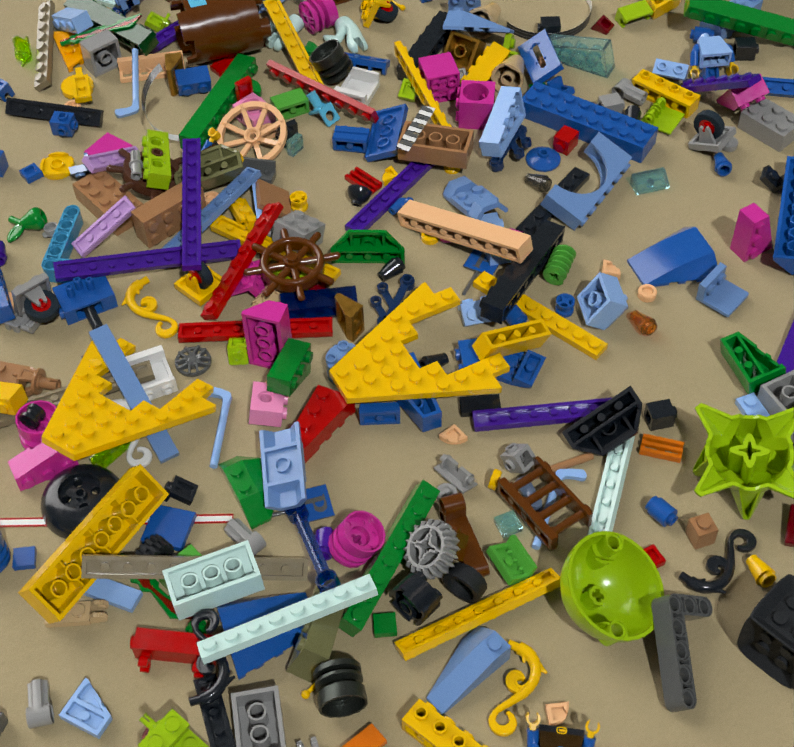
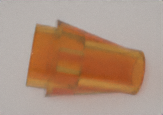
M634 310L630 314V320L633 321L641 334L649 336L656 331L657 323L654 318L640 313L638 310Z

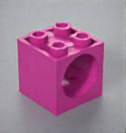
M451 52L418 58V68L421 77L426 80L427 88L432 91L435 101L440 103L459 98L457 97V89L460 87V72Z
M461 81V87L457 89V97L460 98H456V108L459 110L456 111V121H459V128L485 129L495 103L496 82Z

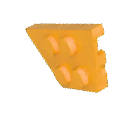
M53 31V39L70 73L74 71L73 67L78 63L79 65L84 64L80 43L62 47L60 40L69 38L76 33Z

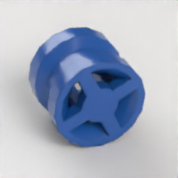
M567 293L558 295L555 312L562 317H570L574 313V297Z

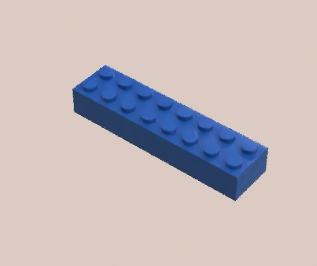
M537 81L523 96L526 113L525 119L559 131L566 125L579 131V140L590 143L600 132L632 156L631 160L638 163L644 160L656 143L658 127Z

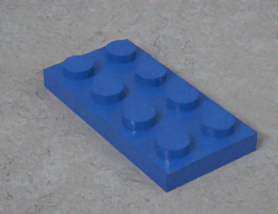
M406 104L376 111L379 119L376 123L372 124L365 154L367 162L398 155V148L396 146L407 118L408 107Z

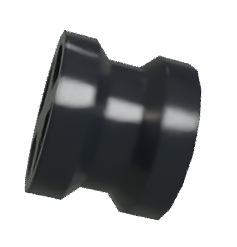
M31 403L27 406V411L21 413L19 419L27 428L36 429L39 421L46 417V413L40 406Z

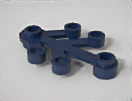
M520 125L502 158H491L489 162L491 171L499 172L503 170V159L510 149L514 152L516 159H521L525 156L523 148L532 146L531 138L526 137V126ZM516 140L521 141L523 148H519V146L516 143Z
M404 274L400 278V288L394 299L389 293L387 283L381 282L377 285V292L382 295L389 307L386 313L381 306L382 299L380 296L375 295L370 298V305L379 316L377 325L403 302L402 300L406 292L415 287V279L412 275Z

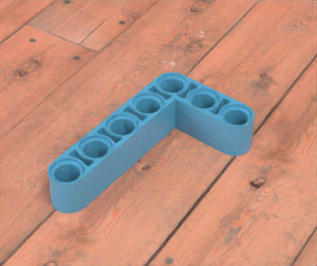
M69 205L64 209L43 258L41 266L43 272L49 277V282H56L53 262L72 260L69 259L74 248L71 243L78 238L83 225L80 209L76 205ZM61 281L56 283H66L69 281Z

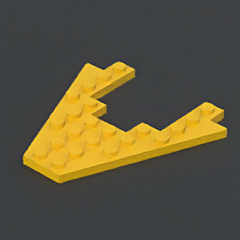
M424 282L329 370V375L347 404L501 393L502 386L495 377L509 372L510 366L503 356L498 353L448 375L438 361L419 368L404 347V344L418 339V333L412 324L460 305V298L451 287L433 293L427 283Z
M122 338L116 340L125 357L136 352L134 344ZM91 341L42 434V443L76 461L216 412V404L206 400L213 393L214 387L200 379H196L160 409L143 400L130 411L104 397L106 393L112 390V383L102 378L109 370L93 341Z

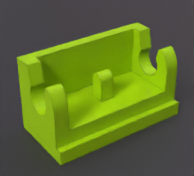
M646 0L638 1L618 8L615 21L618 22L621 28L626 27L625 24L629 21L644 17L646 20L650 19L648 15H653V10Z

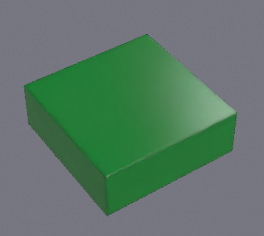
M395 612L373 614L375 638L397 636Z

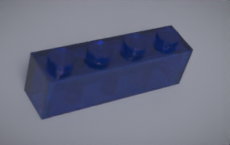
M356 286L304 291V301L298 300L296 292L280 293V301L288 304L289 319L337 317L335 295L337 293H341L358 302Z

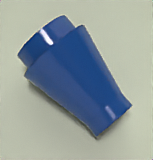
M722 152L716 153L714 155L715 172L720 176H727L732 170V164Z

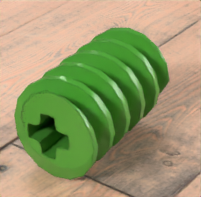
M568 245L556 246L543 271L544 279L552 285H562L563 280L567 278V274L572 267L576 251Z

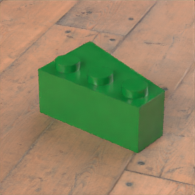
M739 331L720 339L721 353L747 394L758 393L761 385L786 374V367L783 364H778L771 358V355L762 352L755 343Z
M292 338L287 339L267 374V391L289 397L311 373V362L313 359L311 343Z

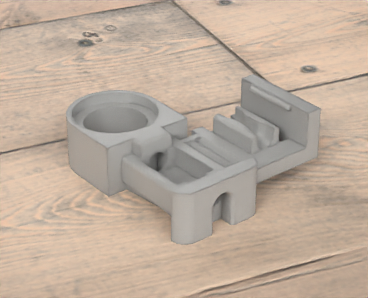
M16 312L15 319L4 322L7 330L13 329L14 332L20 333L21 329L31 334L41 324L32 321L27 317L26 313L19 317Z

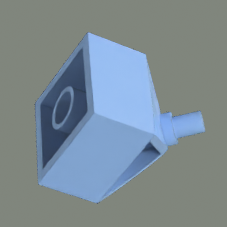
M599 272L577 296L586 325L598 329H607L628 309L626 302L628 297L623 294L618 278Z

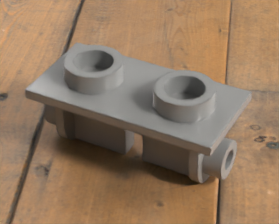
M443 454L440 458L442 462L434 467L439 474L463 494L478 485L475 482L474 475L462 466L458 468L459 463L451 455Z

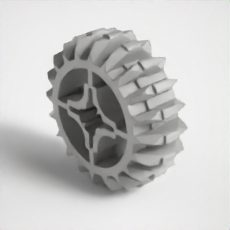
M434 519L421 521L420 526L414 525L415 531L409 532L410 538L405 540L407 547L403 548V550L407 554L403 558L407 561L406 566L411 569L412 573L416 574L420 571L430 580H434L435 577L442 578L443 573H449L448 567H455L453 560L458 559L455 554L461 550L456 546L460 540L456 537L457 533L449 524L444 523V521Z

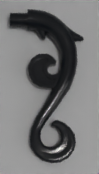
M737 529L730 534L727 542V560L715 555L710 557L706 563V570L711 575H719L721 570L718 568L724 570L722 576L717 580L705 581V578L697 579L695 576L691 577L685 572H682L678 579L687 584L686 587L698 593L726 594L723 588L730 583L735 571L734 540L736 538L744 539L746 545H738L737 551L748 553L755 549L757 544L756 537L745 529Z
M201 610L194 615L191 621L192 630L199 641L207 639L199 630L201 621H210V625L206 629L208 634L213 633L219 625V617L213 610ZM201 656L198 657L196 667L200 674L205 676L211 675L216 670V667L210 665V663L204 665ZM226 656L215 660L219 670L215 683L212 686L208 684L207 689L201 691L199 695L189 697L191 707L199 704L204 706L214 702L223 694L229 683L235 679V676L229 677L230 670Z

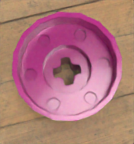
M307 0L299 4V15L303 19L304 27L310 34H316L318 31H323L324 28L334 26L339 18L338 10L333 0Z
M31 401L18 410L15 421L24 450L29 447L33 449L42 443V434L56 409V406L49 401ZM31 403L40 406L46 413V417L39 421L36 429L27 428L19 419L21 413L26 412L27 406Z
M363 510L354 511L348 514L330 534L328 546L334 559L341 565L349 568H358L365 564L382 547L386 534L382 523L372 513Z

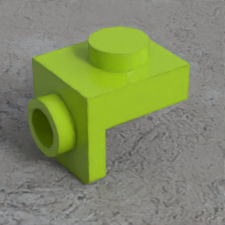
M151 11L144 25L159 32L170 25L171 21L168 19L171 14L167 13L164 18Z

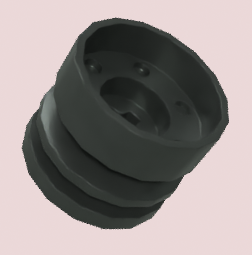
M336 39L320 44L309 57V61L319 71V75L327 84L343 79L353 67L352 60L344 52L343 47Z
M339 658L324 662L315 668L313 677L315 689L318 692L317 701L321 715L330 718H340L358 713L367 706L366 690L362 684L361 665L357 660Z

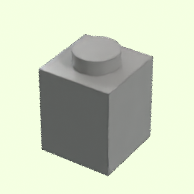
M618 92L598 97L597 105L622 114L625 103Z

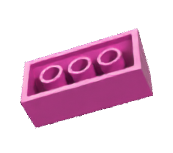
M268 300L243 310L241 316L249 363L271 369L287 339L292 338L288 304Z

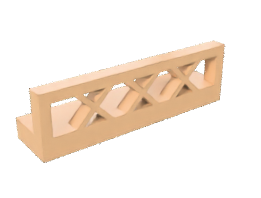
M182 50L148 54L147 56L138 55L139 81L147 80L149 74L159 63L164 71L160 72L155 79L167 78L165 54L181 52L185 69ZM132 56L117 58L120 82H132V75L124 77V74H132Z

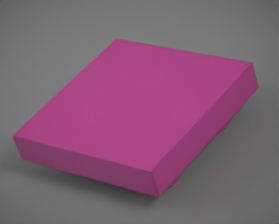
M107 132L86 149L84 153L93 155L132 147L133 145Z

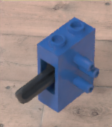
M106 276L87 277L85 279L75 277L72 281L52 288L59 301L60 308L58 313L61 320L65 319L68 325L87 318L94 330L103 326L98 314L118 307L115 294Z

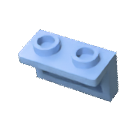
M656 58L652 73L684 81L688 76L689 65Z
M482 297L477 301H473V299L463 300L458 306V310L461 311L464 327L494 322L480 316L481 308L479 304Z

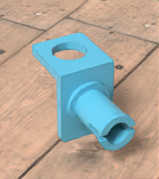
M316 90L306 95L314 107L309 112V115L319 113L327 127H330L340 119L332 103H322ZM327 111L333 113L331 121L326 118Z

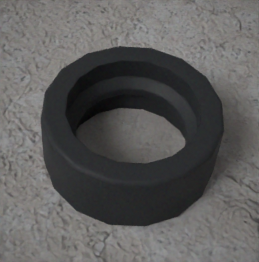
M455 562V567H450L449 573L443 576L446 588L464 602L477 603L487 590L485 578L473 567L461 562Z

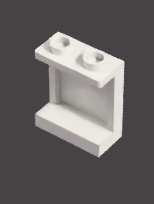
M353 66L342 86H336L334 90L368 106L380 86L379 73Z
M162 345L126 356L130 366L150 361L155 379L141 383L150 401L178 391L176 379L172 375Z

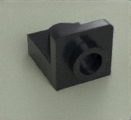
M295 119L286 122L288 130L287 140L298 136V125ZM280 127L276 129L275 137L277 141L280 136ZM286 140V143H285L284 148H287V147H288L287 140Z
M770 165L763 167L760 180L772 193L783 190L784 175L779 176L777 171L773 170Z
M176 475L171 482L167 481L164 487L169 493L164 501L167 502L171 497L190 506L199 485Z

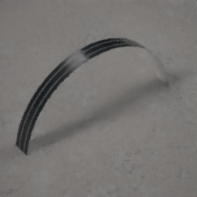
M586 0L587 3H588V5H589V7H590V11H591V10H592V2H591V0ZM591 12L587 19L575 28L559 33H548L551 41L564 40L581 32L589 23ZM507 22V27L514 30L513 34L529 40L538 34L522 30Z
M160 63L149 74L143 87L142 108L146 118V96L152 82L163 70ZM150 123L154 130L161 131ZM168 133L169 139L179 141V135Z

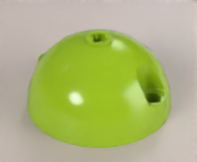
M601 531L587 535L569 552L560 574V593L568 615L579 628L598 639L604 646L638 640L654 630L651 604L654 598L664 596L663 583L650 556L630 538L611 531Z

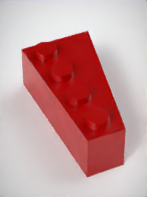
M321 385L316 387L297 420L300 423L305 463L320 449L319 446L325 440L328 441L332 437V433L345 423L346 418L356 412L355 403L347 404L340 392Z

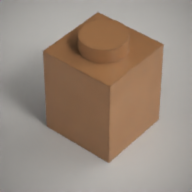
M708 512L690 518L685 533L696 550L714 544L719 529Z

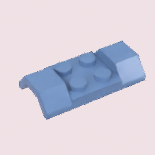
M465 176L449 181L443 192V197L467 217L481 220L485 212L497 207L505 213L508 212V208L499 202V198L482 185L478 186Z
M299 421L294 422L291 428L277 432L260 430L265 508L284 511L301 507L307 500L305 484L307 481Z

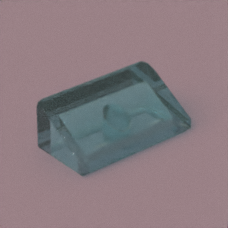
M664 167L631 175L630 184L636 195L670 188Z

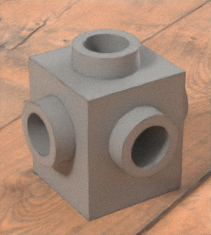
M516 443L508 445L505 448L506 451L500 455L506 470L510 473L520 474L527 472L534 465L536 457L528 444Z

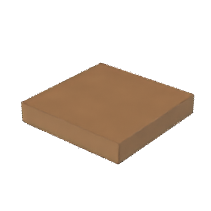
M261 179L256 181L257 208L263 210L269 203L280 202L284 208L278 217L282 218L291 213L289 191Z

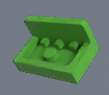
M515 534L511 535L506 543L489 546L486 551L508 586L530 578L537 569V565Z

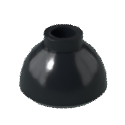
M357 184L348 186L347 190L348 196L352 201L351 204L356 207H361L363 203L369 200L372 194L369 188Z

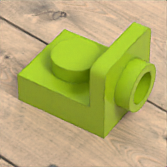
M506 33L503 47L510 50L508 58L512 55H520L518 52L511 51L515 48L516 39L510 33Z
M404 78L398 98L415 102L417 93L409 79Z
M245 337L229 338L227 346L229 365L248 364L249 359Z

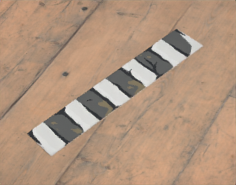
M423 105L396 148L409 151L436 108Z

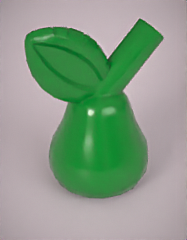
M33 207L21 219L9 216L8 222L15 224V226L8 233L7 241L11 243L18 239L24 229L42 230L48 222L45 212L41 208Z

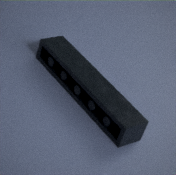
M439 11L432 18L431 23L426 26L425 31L419 35L418 40L408 52V55L413 58L416 68L418 67V58L438 54L448 41L451 31L443 29L447 12ZM398 63L396 68L398 80L408 79L400 63Z

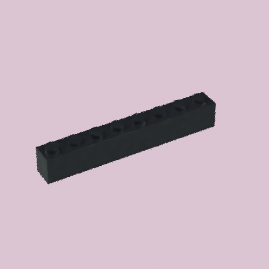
M546 219L541 226H537L534 235H531L532 252L522 263L512 261L511 265H507L504 274L500 275L497 278L496 284L490 287L487 296L482 297L479 304L481 317L499 324L503 323L548 262L553 249L562 243L565 226Z

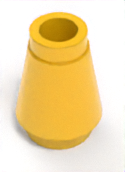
M751 555L747 558L746 564L757 585L766 588L776 581L775 570L757 555Z

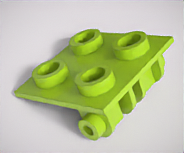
M661 97L656 100V103H653L641 121L656 126L659 131L671 135L685 114L665 107L666 99Z

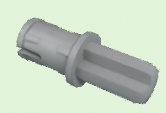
M132 150L130 152L131 161L129 162L131 179L138 181L142 178L143 162L141 161L140 151Z

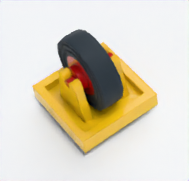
M363 0L361 3L363 27L369 28L373 19L386 22L395 20L399 11L398 7L391 0Z
M203 261L202 270L185 271L186 274L174 283L175 289L200 307L212 297L214 289L218 287L222 278L210 266L205 265Z

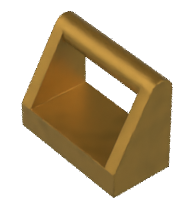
M181 52L165 54V67L171 96L178 94L174 70L184 69Z
M337 293L335 295L337 322L346 338L354 342L365 330L363 305L341 293Z

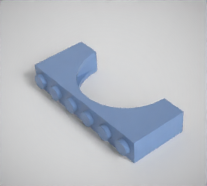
M598 132L584 151L598 169L600 175L599 189L591 193L579 194L567 191L555 184L540 204L574 231L579 225L582 227L589 219L586 217L587 214L590 216L597 209L595 204H601L606 197L603 194L606 193L608 195L614 187L612 183L616 184L623 176L620 173H625L631 166L629 161L632 159V156L600 132Z

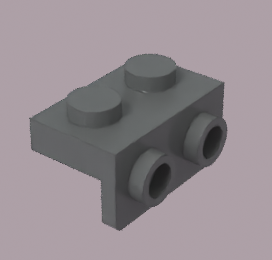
M244 157L243 170L247 167L260 170L262 176L259 179L273 184L277 176L275 160Z

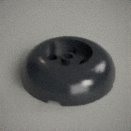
M79 464L59 472L47 484L41 498V514L46 526L54 534L66 539L118 482L119 478L109 469L95 464Z

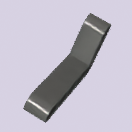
M676 593L654 598L651 608L665 706L672 713L694 709L697 698L685 621L711 616L713 611L712 604L704 596Z

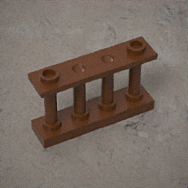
M539 456L535 457L534 470L516 482H509L505 477L498 480L497 493L550 552L558 546V534L578 521L582 520L587 527L591 526L593 513L587 504H583L552 471L548 462L543 461ZM540 476L547 483V485L527 498L518 492L519 489ZM552 491H555L561 498L541 512H536L531 506ZM566 505L575 513L555 527L549 526L545 522L546 518Z

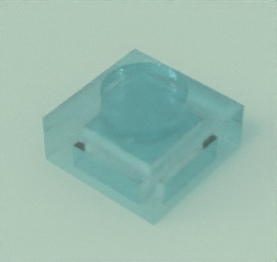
M298 132L286 142L289 156L294 157L304 148L303 136Z
M514 510L494 517V523L503 539L523 531V526Z

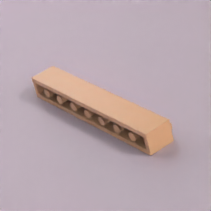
M410 199L397 212L400 226L514 262L522 263L533 250L531 235Z

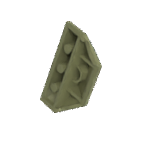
M223 144L201 151V187L204 191L233 181L244 168L240 152ZM182 165L174 174L176 185L182 182Z

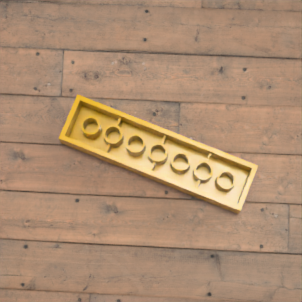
M141 464L128 469L22 587L18 594L49 624L61 621L96 580L94 578H81L82 554L118 555L167 498L169 493Z

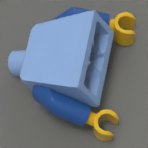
M703 33L690 53V66H692V69L688 73V78L692 77V72L696 75L695 79L699 76L700 72L697 66L699 68L729 65L726 69V74L730 76L732 70L733 74H736L739 67L734 64L733 47L726 43L721 36H709L708 33Z

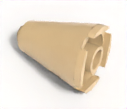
M491 2L474 8L469 12L497 23L501 8L497 3ZM468 32L471 36H476L477 39H486L493 34Z
M520 55L510 56L492 71L491 80L496 82L495 89L498 92L501 86L522 88L524 83V59Z

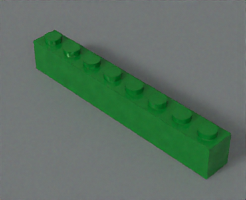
M685 0L683 17L794 46V19L726 0Z
M239 53L236 55L180 132L179 141L181 148L183 139L200 138L202 149L206 140L210 138L208 130L212 127L216 130L223 117L237 101L234 83L246 76L252 79L257 73L258 65H256L255 57Z
M424 479L413 488L385 536L384 544L375 553L363 576L370 574L377 588L378 595L344 608L339 629L351 637L362 631L406 553L403 548L407 547L405 540L410 538L409 532H414V525L420 526L421 521L425 520L440 493V490Z

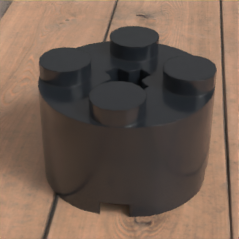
M420 571L416 574L409 573L389 592V597L393 595L394 601L392 604L398 613L407 621L411 619L416 621L414 625L420 626L440 607V600L443 598L441 592L433 588L427 582L426 576Z

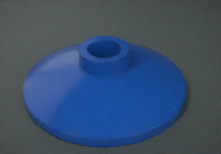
M535 147L526 155L527 165L539 172H548L556 169L561 160L559 153L550 147Z

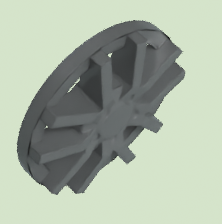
M200 345L188 348L185 346L182 351H178L175 358L177 371L188 377L202 375L210 368L212 363L210 353L206 348L200 347ZM191 369H196V372L191 373Z

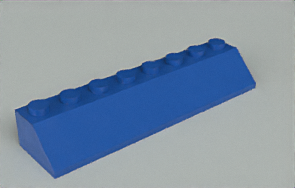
M787 156L773 261L791 275H794V156Z

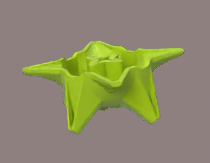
M703 403L695 407L708 434L706 444L693 467V474L701 477L694 490L699 497L729 488L744 520L751 519L765 491L772 490L794 499V448L791 440L794 432V407L767 417L762 415H729Z

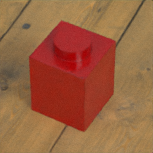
M564 125L553 138V149L568 156L578 145L579 131Z

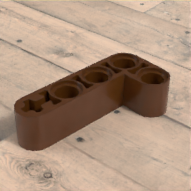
M458 492L439 498L441 521L450 526L461 528V532L469 536L463 562H459L473 567L483 577L490 575L486 558L466 516V503L462 493Z

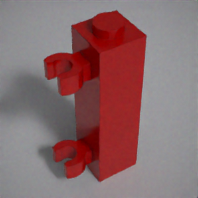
M137 627L135 636L132 635L130 640V649H132L135 658L139 659L137 666L140 667V672L149 673L151 660L193 664L192 672L194 673V678L204 677L196 667L200 653L197 646L199 640L194 633ZM204 634L207 638L214 636V635ZM212 661L210 665H214L216 667L217 662Z

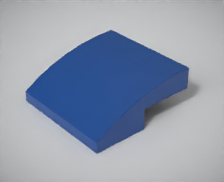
M529 349L527 353L519 352L503 356L510 366V371L495 378L500 382L513 386L532 388L546 357Z

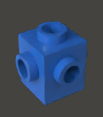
M54 111L49 121L53 135L73 137L75 130L78 129V121L74 113Z

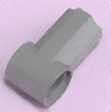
M627 78L621 79L612 88V93L618 92L621 99L626 98L640 106L645 103L648 96L647 92L633 86V83Z
M239 518L231 519L224 528V532L236 544L248 540L254 556L267 546L263 537L257 531L252 532Z
M42 679L32 680L31 683L27 684L29 707L26 708V720L28 728L32 729L54 724L49 682Z

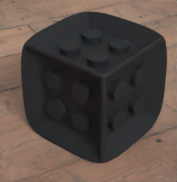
M788 574L779 580L753 609L751 615L743 624L737 640V646L757 667L790 689H794V575Z

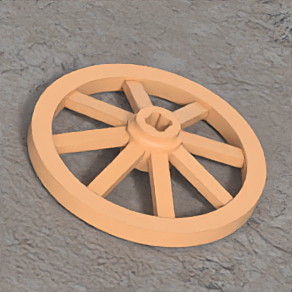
M261 101L245 102L231 109L223 117L217 129L221 134L217 143L228 147L246 144L240 152L243 157L254 146L257 159L273 160L285 146L288 135L287 124L281 112L273 105ZM248 110H262L256 127H253L247 113ZM270 112L278 121L261 131L266 115ZM241 113L247 126L245 131L230 124ZM280 127L278 141L263 138ZM226 129L244 137L224 143ZM262 143L274 146V148L262 156L259 145Z

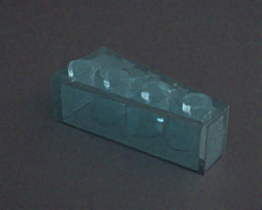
M551 34L549 36L560 61L564 65L604 78H608L615 68L611 39Z

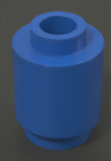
M695 26V29H691L690 39H693L692 43H697V40L703 33L714 36V30Z
M516 304L505 318V321L512 326L527 322L528 317Z
M652 497L645 506L648 514L663 527L672 526L678 519V510L662 497Z

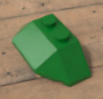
M348 230L330 250L331 253L339 252L341 255L339 259L332 260L331 263H387L391 258L399 257L405 264V248L387 230Z
M236 456L219 464L251 529L271 521L274 510L265 508L261 458Z

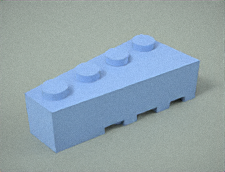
M501 86L479 140L482 156L502 158L524 120L526 113L521 87Z

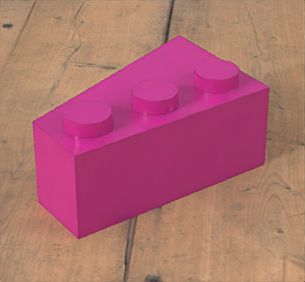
M755 203L739 210L730 249L743 262H746L773 248L770 217Z
M44 443L39 444L33 449L29 447L8 461L20 491L32 488L46 480H51L66 468L79 465L77 460L73 461Z

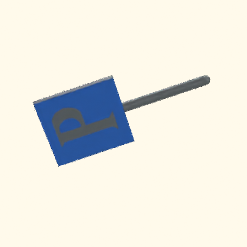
M473 249L463 265L464 268L476 272L462 295H466L479 273L486 271L493 275L499 265L490 266L485 252Z
M326 484L306 489L307 500L301 507L274 512L272 517L296 511L299 524L301 525L335 516Z

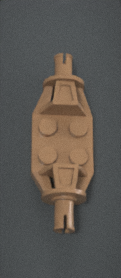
M0 361V382L22 384L27 397L39 395L43 389L55 390L61 387V380L46 377V372L42 368L35 369L29 366ZM27 382H31V386L25 388Z

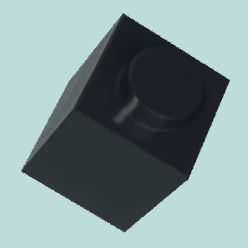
M560 16L540 17V23H537V33L544 29L547 33H559L561 31Z
M735 37L733 46L735 61L755 60L756 54L759 53V44L756 43L755 37Z
M670 399L646 403L644 417L650 431L674 427L678 413L676 407L672 406Z

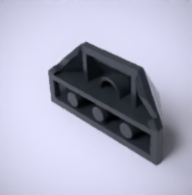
M629 386L562 433L573 450L605 456L638 434L642 401L633 388Z

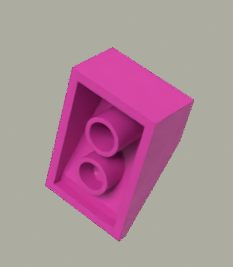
M760 74L762 80L748 88L728 89L716 101L718 104L733 111L739 108L742 111L750 107V103L754 101L759 103L765 100V96L770 92Z

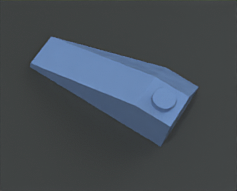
M454 8V11L449 10L443 24V29L448 31L514 33L513 29L464 11V8Z
M481 626L476 627L461 640L426 700L443 716L510 659L511 646L495 630Z

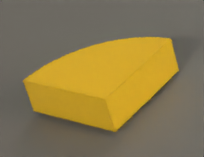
M392 165L385 169L382 176L384 186L388 185L398 175Z

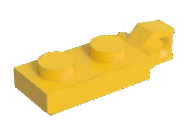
M76 67V76H71L75 102L84 103L92 101L88 74L83 75L82 67Z
M238 198L229 206V209L238 224L243 223L247 230H252L256 221V215L245 198Z

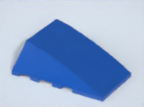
M683 227L627 260V263L641 284H650L654 287L666 286L671 282L685 284L686 281L690 280L702 282L717 266L713 249L697 227Z
M306 592L240 598L216 608L223 629L227 631L305 600L308 597ZM302 626L232 653L231 656L238 679L244 678L245 674L251 670H257L264 666V663L271 658H277L284 654L283 651L291 646L295 647Z

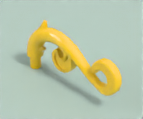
M145 276L140 280H135L127 288L121 305L127 304L132 312L143 318L159 320L155 327L158 337L164 339L173 337L178 331V323L168 316L153 313L158 307L154 297L146 296L142 298L141 306L135 301L136 294L139 295L143 286L150 282L148 277ZM161 321L169 322L171 327L165 330L162 329L163 323Z
M511 639L508 642L511 650L517 652L516 655L521 656L523 663L527 661L530 667V676L524 685L518 684V681H525V676L521 671L511 670L506 676V688L514 695L499 704L491 712L488 719L491 731L500 737L512 735L516 731L517 720L512 712L507 711L506 716L509 722L506 725H500L496 721L498 714L527 698L538 685L541 672L544 674L548 673L532 647Z

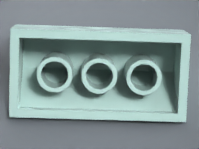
M248 540L162 570L179 621L191 617L201 610L213 609L265 590Z

